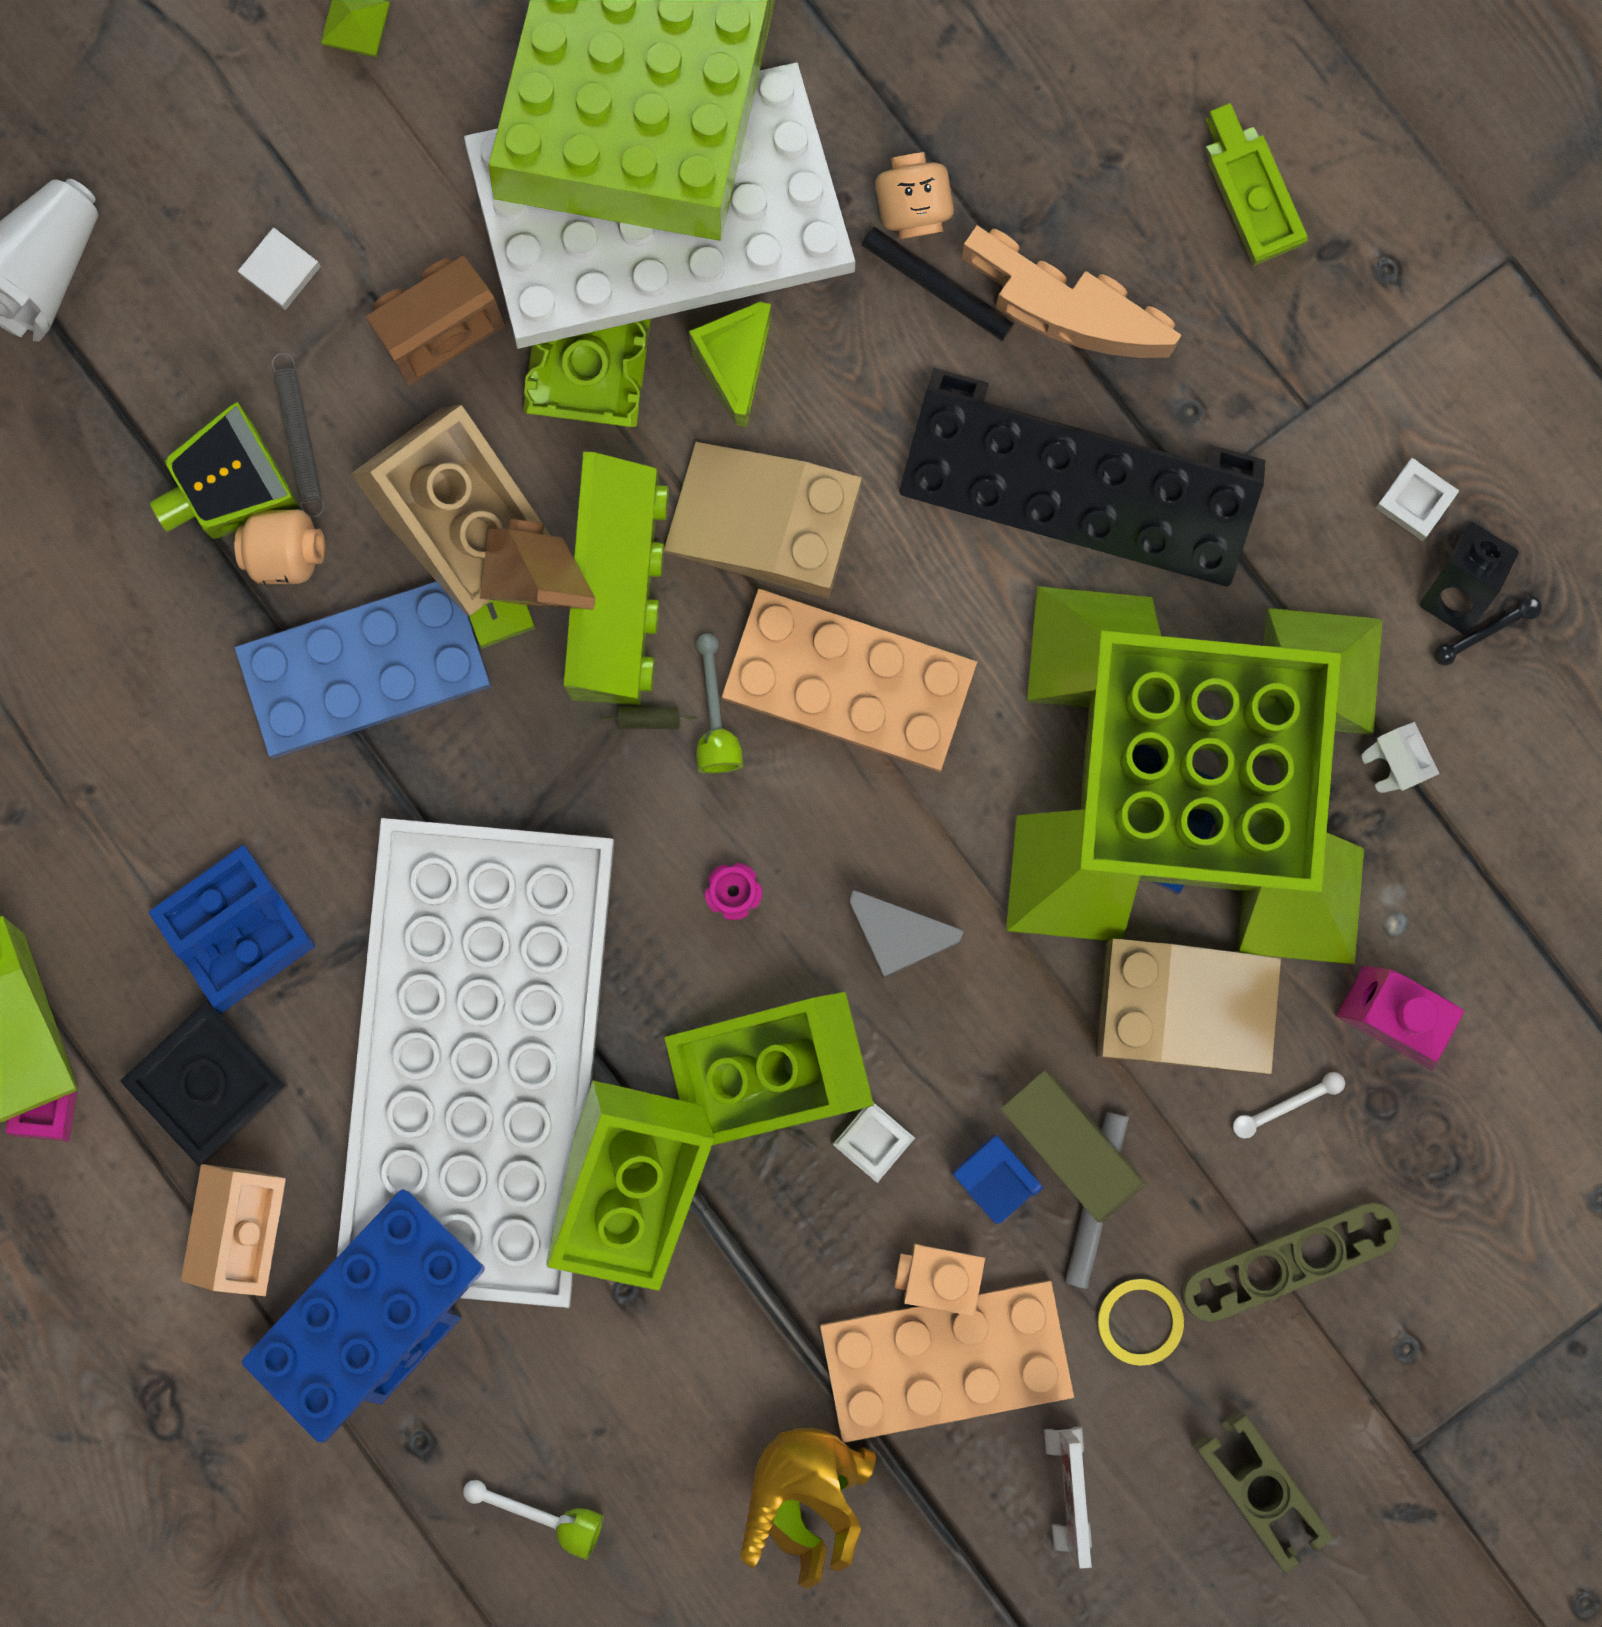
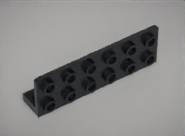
M933 369L899 493L902 496L1226 587L1231 585L1264 486L1265 460L1210 445L1205 462L1202 463L984 402L989 383L941 369Z

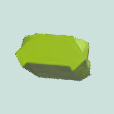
M651 319L532 345L529 370L525 378L523 412L534 415L637 427Z

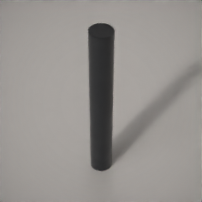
M873 227L866 235L861 246L1003 342L1015 324L1014 321L876 227Z

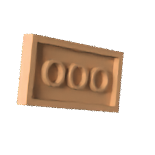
M758 588L721 698L724 701L940 773L978 661Z
M1051 1280L979 1293L975 1317L920 1306H911L820 1324L843 1443L1074 1398Z

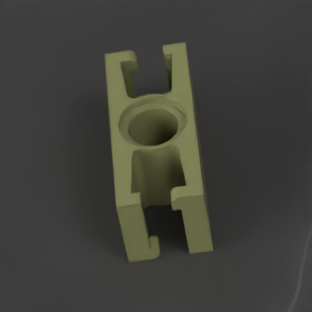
M1044 1070L1001 1108L1003 1113L1097 1222L1104 1223L1148 1185L1052 1073Z
M1238 1410L1221 1424L1227 1432L1233 1429L1243 1435L1254 1454L1252 1462L1244 1464L1235 1474H1231L1213 1453L1222 1446L1216 1436L1210 1439L1204 1434L1191 1445L1274 1562L1287 1574L1299 1565V1562L1294 1557L1297 1553L1291 1545L1282 1549L1270 1528L1272 1521L1281 1518L1290 1508H1293L1310 1528L1306 1534L1311 1539L1308 1543L1314 1551L1320 1550L1334 1538L1250 1419ZM1259 1476H1271L1276 1483V1494L1273 1500L1264 1506L1250 1504L1247 1495L1250 1483Z

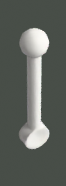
M1329 1072L1322 1079V1083L1252 1117L1247 1115L1238 1116L1233 1122V1132L1240 1138H1250L1255 1134L1256 1128L1326 1093L1332 1095L1341 1093L1345 1088V1079L1338 1072Z

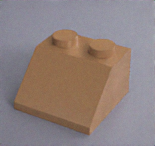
M464 255L453 262L450 258H445L434 263L421 275L423 281L405 292L399 288L386 293L373 304L375 311L365 316L408 386H411L505 327L494 296Z

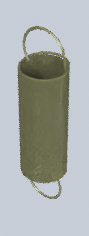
M677 706L619 707L617 718L602 717L600 719H617L618 730L619 728L620 730L680 729L681 720L697 719V717L679 716V707Z

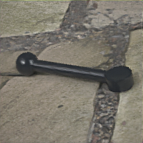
M1522 597L1518 600L1516 609L1451 645L1449 643L1438 645L1433 654L1435 661L1442 666L1450 665L1455 661L1458 653L1521 618H1537L1542 611L1541 602L1535 597Z

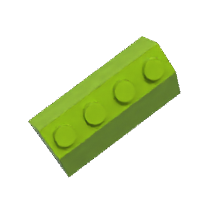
M584 451L574 560L595 596L594 610L570 608L564 688L573 701L641 706L642 691L652 692L655 657L645 656L646 634H657L659 600L649 598L651 577H662L664 543L654 542L656 520H666L669 486L659 485L657 468L596 452Z

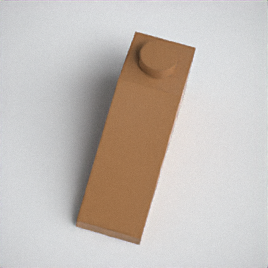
M509 519L508 529H488L480 599L535 607L594 610L595 596L562 537L543 535L544 524L524 520Z

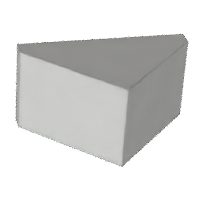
M853 890L849 901L850 909L882 978H886L957 945L964 932L961 929Z

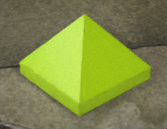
M332 0L321 44L377 58L390 8V1Z

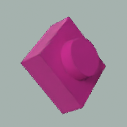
M77 1091L7 1120L5 1133L12 1137L69 1142Z

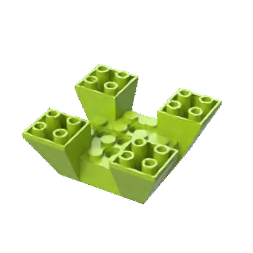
M1037 586L1026 702L1089 708L1080 810L1016 816L1006 932L1109 941L1113 938L1123 939L1139 881L1242 890L1238 953L1354 965L1364 848L1327 833L1335 731L1370 735L1374 733L1383 619L1267 608L1263 646L1161 636L1153 597ZM1213 692L1223 699L1226 706L1223 719L1212 720L1200 712L1197 703L1200 693ZM1143 744L1154 747L1160 753L1162 759L1160 771L1154 774L1140 771L1133 762L1132 753L1134 747ZM1207 750L1217 756L1221 765L1218 778L1205 779L1195 772L1192 759L1196 751ZM1267 756L1277 763L1280 777L1276 785H1266L1256 779L1252 769L1255 757ZM1203 809L1213 816L1216 830L1211 839H1200L1191 833L1187 824L1188 814L1191 810Z

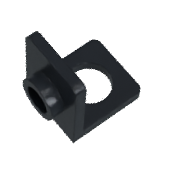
M1471 522L1465 529L1448 563L1421 599L1420 607L1462 634H1468L1499 594L1519 554L1518 550L1476 523ZM1453 587L1464 590L1470 595L1473 607L1465 612L1451 610L1442 600V591Z

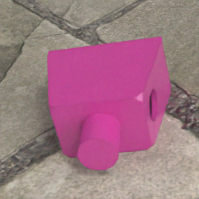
M1362 966L1335 1017L1433 1071L1465 1011L1451 1001L1394 970ZM1377 987L1373 997L1366 1004L1369 995L1371 994L1373 989Z

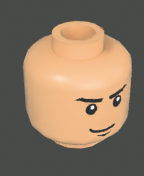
M925 152L891 158L892 170L882 172L875 180L882 225L887 230L897 231L899 239L943 232L942 223L948 221L954 214L950 181L946 167L937 162L926 163Z
M299 509L266 510L250 515L245 524L237 528L234 542L235 557L239 568L246 570L248 576L258 584H299L306 582L313 574L315 565L323 562L326 549L322 530L315 529L311 518L303 510Z

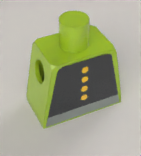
M238 402L227 408L165 460L166 466L178 486L149 502L166 532L196 517L203 530L212 539L236 532L237 528L245 524L248 517L255 513L266 510L297 509L300 507L248 414Z

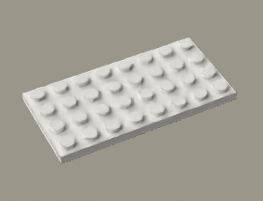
M381 818L337 1257L400 1190L404 1189L409 1191L484 1265L485 1270L482 1275L460 1298L571 1307L574 1273L548 1268L546 1260L575 1130L592 1084L614 839Z

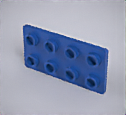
M402 1189L243 1358L242 1365L317 1442L324 1443L328 1441L364 1401L382 1405L462 1318L451 1307L482 1275L485 1267L409 1191Z

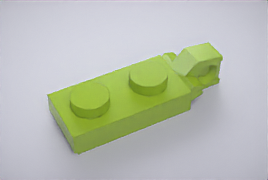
M1231 103L1210 111L1205 122L1214 143L1205 148L1209 159L1208 164L1252 265L1256 266L1305 245L1308 242V236L1264 135L1259 137L1254 127L1243 131Z

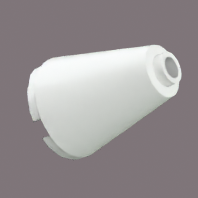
M67 179L66 182L51 180L0 221V327L13 335L22 337L28 329L33 331V341L39 342L51 328L99 216L97 209L93 205L96 201L94 195L81 183L73 179Z

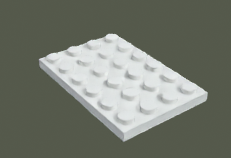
M797 62L760 70L721 241L493 199L488 165L497 129L464 136L465 147L517 349L855 272V258Z

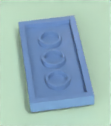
M437 581L234 647L268 755L272 759L492 687L469 616H466Z

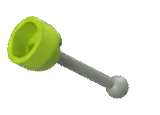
M705 633L697 639L696 648L703 655L711 730L702 735L697 743V770L700 773L708 774L725 773L743 768V755L738 738L732 732L722 728L714 656L718 651L719 642L714 635Z

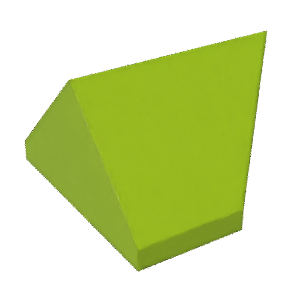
M755 303L689 331L694 361L734 423L738 426L747 427L772 319L771 304Z

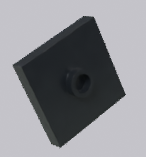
M205 1001L120 1080L124 1087L198 1167H201V1164H206L288 1087L230 1022L213 1008L209 1001Z

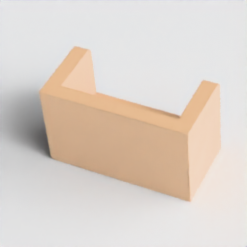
M201 1164L181 1281L211 1291L266 1296L286 1178L252 1170Z

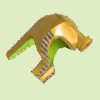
M796 1428L779 1433L764 1449L755 1469L748 1507L749 1513L747 1514L748 1521L745 1525L746 1531L743 1535V1548L740 1552L741 1560L749 1567L754 1568L761 1557L762 1548L765 1546L766 1538L770 1533L777 1546L784 1553L800 1556L801 1570L798 1585L809 1589L821 1581L827 1549L823 1539L806 1529L801 1518L799 1504L801 1502L812 1508L822 1517L836 1534L830 1569L841 1571L852 1565L861 1527L841 1490L853 1487L856 1483L859 1485L867 1483L874 1470L875 1452L863 1447L858 1449V1451L849 1449L837 1436L817 1428Z

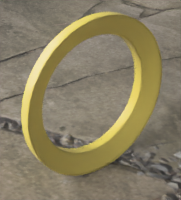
M1133 1279L1117 1285L1104 1298L1099 1310L1098 1330L1104 1345L1116 1358L1128 1364L1145 1366L1162 1361L1175 1350L1183 1334L1184 1316L1180 1303L1169 1289L1152 1280ZM1133 1290H1148L1159 1295L1168 1305L1172 1315V1328L1168 1339L1160 1348L1146 1354H1134L1122 1349L1114 1341L1109 1329V1314L1112 1306L1122 1295Z

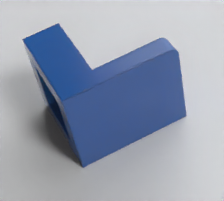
M992 1135L950 1173L996 1224L1002 1223L1032 1195L1036 1196L1044 1189L997 1135Z

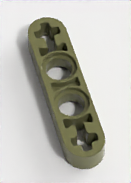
M1367 1202L1355 1205L1195 1270L1188 1275L1183 1283L1181 1291L1183 1304L1190 1314L1200 1320L1215 1322L1226 1319L1386 1254L1394 1248L1399 1240L1401 1231L1399 1219L1391 1209L1382 1204ZM1367 1213L1373 1219H1384L1386 1228L1379 1232L1381 1242L1374 1245L1371 1239L1360 1238L1348 1244L1355 1251V1254L1346 1258L1345 1242L1334 1229V1226L1343 1222L1344 1233H1351L1365 1226L1363 1216ZM1314 1234H1323L1328 1237L1334 1249L1330 1262L1320 1268H1313L1306 1264L1301 1252L1304 1241ZM1259 1256H1270L1279 1266V1279L1269 1289H1256L1248 1280V1266L1252 1260ZM1235 1265L1237 1282L1247 1294V1298L1237 1301V1291L1231 1290L1217 1297L1219 1307L1211 1311L1204 1303L1196 1305L1193 1296L1201 1292L1199 1282L1206 1278L1214 1286L1230 1282L1232 1279L1225 1270Z

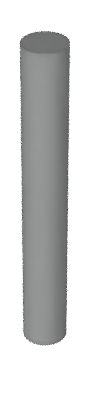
M1106 1112L1102 1132L1121 1152L1129 1117ZM1084 1206L1065 1283L1088 1289L1103 1223L1097 1222Z

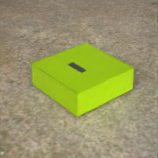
M490 600L469 616L482 649L536 629L527 605Z

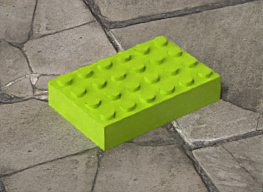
M530 0L488 165L493 199L721 241L776 0Z

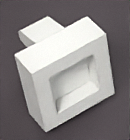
M1415 722L1378 737V741L1362 754L1364 764L1381 758L1390 765L1389 777L1375 784L1377 791L1380 793L1398 789L1403 791L1439 775V771Z

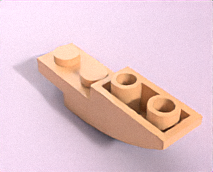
M977 225L964 243L961 259L1004 287L998 296L995 309L1028 328L1052 339L1082 349L1117 356L1169 358L1178 344L1181 334L1173 330L1175 323L1170 317L1151 306H1147L1144 310L1127 299L1128 292L1109 276L1099 274L1096 278L1085 271L1075 287L1071 289L1065 284L1067 278L1061 271L1044 261H1039L1037 265L1018 253L1020 247L1012 238L997 229H991L988 233Z

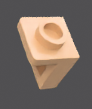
M914 1243L912 1255L900 1254L894 1288L905 1290L904 1304L975 1317L985 1257Z

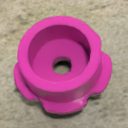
M735 863L732 867L723 864L715 868L708 877L710 885L705 891V899L713 912L723 913V917L728 920H740L747 917L748 911L751 908L758 907L762 899V887L755 880L756 873L754 870L741 863ZM731 886H736L739 889V894L735 897H731L728 894V889Z

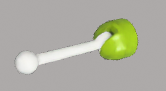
M479 1480L469 1481L463 1490L465 1499L472 1504L484 1501L554 1528L561 1548L569 1554L584 1560L590 1558L604 1521V1515L583 1508H574L566 1511L559 1518L491 1492Z

